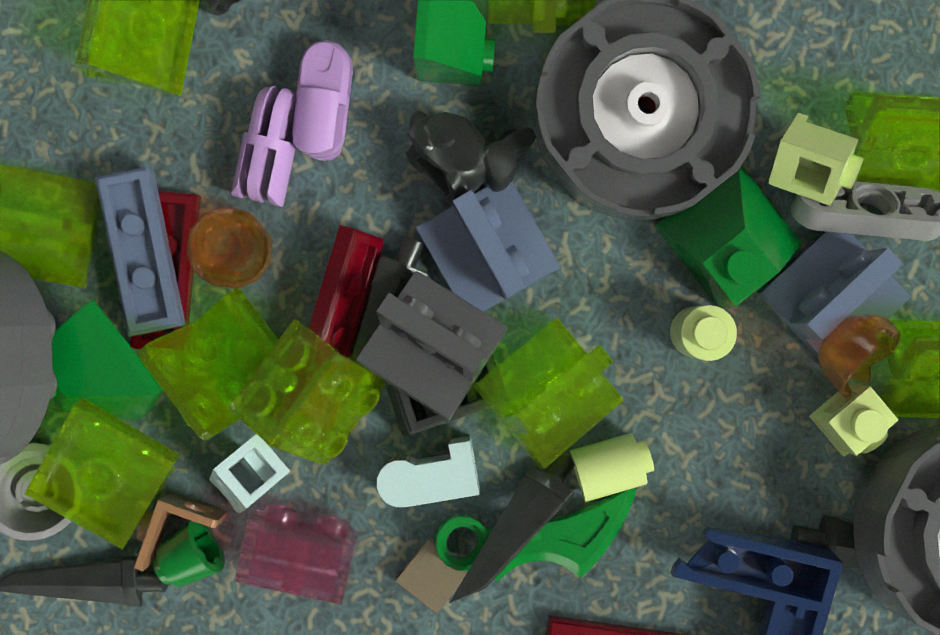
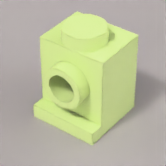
M798 113L780 141L768 184L831 206L840 187L851 189L859 173L864 158L853 155L859 139L808 123V116Z
M855 383L846 384L809 416L844 457L849 453L857 456L859 453H869L878 448L887 439V430L898 421V418L871 386Z

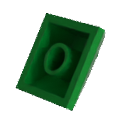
M418 0L413 55L418 81L481 86L482 71L493 72L495 39L485 38L486 20L472 0Z
M742 165L737 172L695 205L664 217L654 225L708 296L720 308L738 306L778 274L802 244V241Z
M94 300L81 307L55 331L52 338V370L57 378V389L51 399L55 401L61 410L140 421L150 413L164 388Z

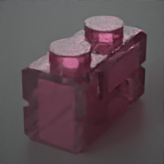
M267 505L265 512L257 510L247 522L235 582L342 605L348 590L360 532L348 530L350 523L336 517L319 516L317 523L296 519L297 511L285 506Z

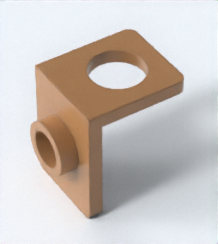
M173 492L165 495L157 501L155 510L149 509L141 521L137 532V540L143 542L134 569L144 571L153 563L154 557L157 556V548L163 541L172 514L211 528H216L226 519L228 512Z

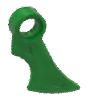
M636 488L612 494L583 509L552 517L494 580L499 581L517 566L534 561L554 562L566 567L581 578L601 558L615 539L633 503ZM455 514L447 517L439 524L434 534V546L437 555L446 566L456 571H468L494 526L484 528L477 519L467 514ZM459 527L471 529L476 536L474 550L464 557H456L450 554L446 546L449 534Z

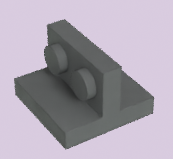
M416 270L398 298L388 293L376 312L380 325L356 361L365 369L449 422L506 334L508 327Z

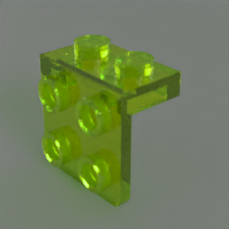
M240 288L224 295L195 322L147 343L139 351L140 360L181 413L187 425L203 440L211 439L273 398L292 383L297 364Z
M294 319L228 408L269 446L317 464L325 465L343 451L348 442V436L359 421L377 405L380 393L385 387V381L360 364L339 353L309 327Z

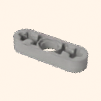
M855 181L851 189L840 187L831 206L798 194L795 195L791 205L793 218L799 224L811 230L923 241L934 240L940 236V192L929 188ZM859 204H871L879 209L883 215L870 213Z

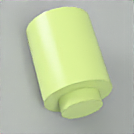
M711 305L691 306L683 309L675 316L671 324L670 336L673 345L681 354L690 358L713 361L726 356L732 350L737 338V328L731 315L720 307Z
M632 433L570 450L571 459L575 464L574 470L579 488L585 502L646 485V473L654 471L653 460L646 441L636 442Z

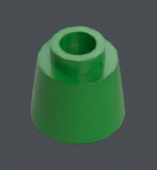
M189 521L159 545L156 552L157 556L153 559L154 571L158 578L166 585L173 584L177 587H184L217 574L224 569L225 565L224 552L209 527L194 521Z

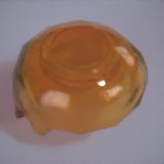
M220 207L202 214L188 232L186 255L193 270L202 280L214 287L235 290L258 281L271 263L273 243L271 235L251 213L241 209ZM238 241L239 250L237 255L234 257L236 243Z
M865 313L850 316L843 320L822 340L818 350V362L830 383L839 393L847 397L851 394L847 381L854 379L868 383L871 379V365L885 359L897 348L901 333L890 320L883 316Z

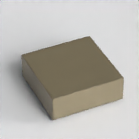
M428 536L398 574L395 581L437 614L459 587L468 571H456L446 566L437 555L434 540Z

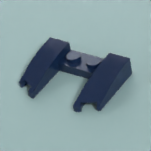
M706 527L702 532L708 540L688 563L678 558L672 565L670 572L673 577L768 600L759 635H823L843 562L830 549L761 534Z

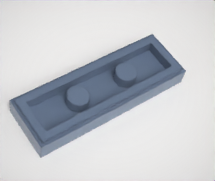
M143 167L95 177L128 337L186 326L154 169Z

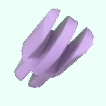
M329 40L315 42L304 51L299 67L292 130L293 145L311 158L320 161L333 160L341 153L345 140L353 76L352 60L349 54L341 45Z
M269 86L263 88L258 93L252 111L248 132H243L231 190L232 196L244 198L248 195L252 201L263 203L268 199L271 205L284 206L296 150L292 143L296 96L291 90L283 88L279 92L276 86Z

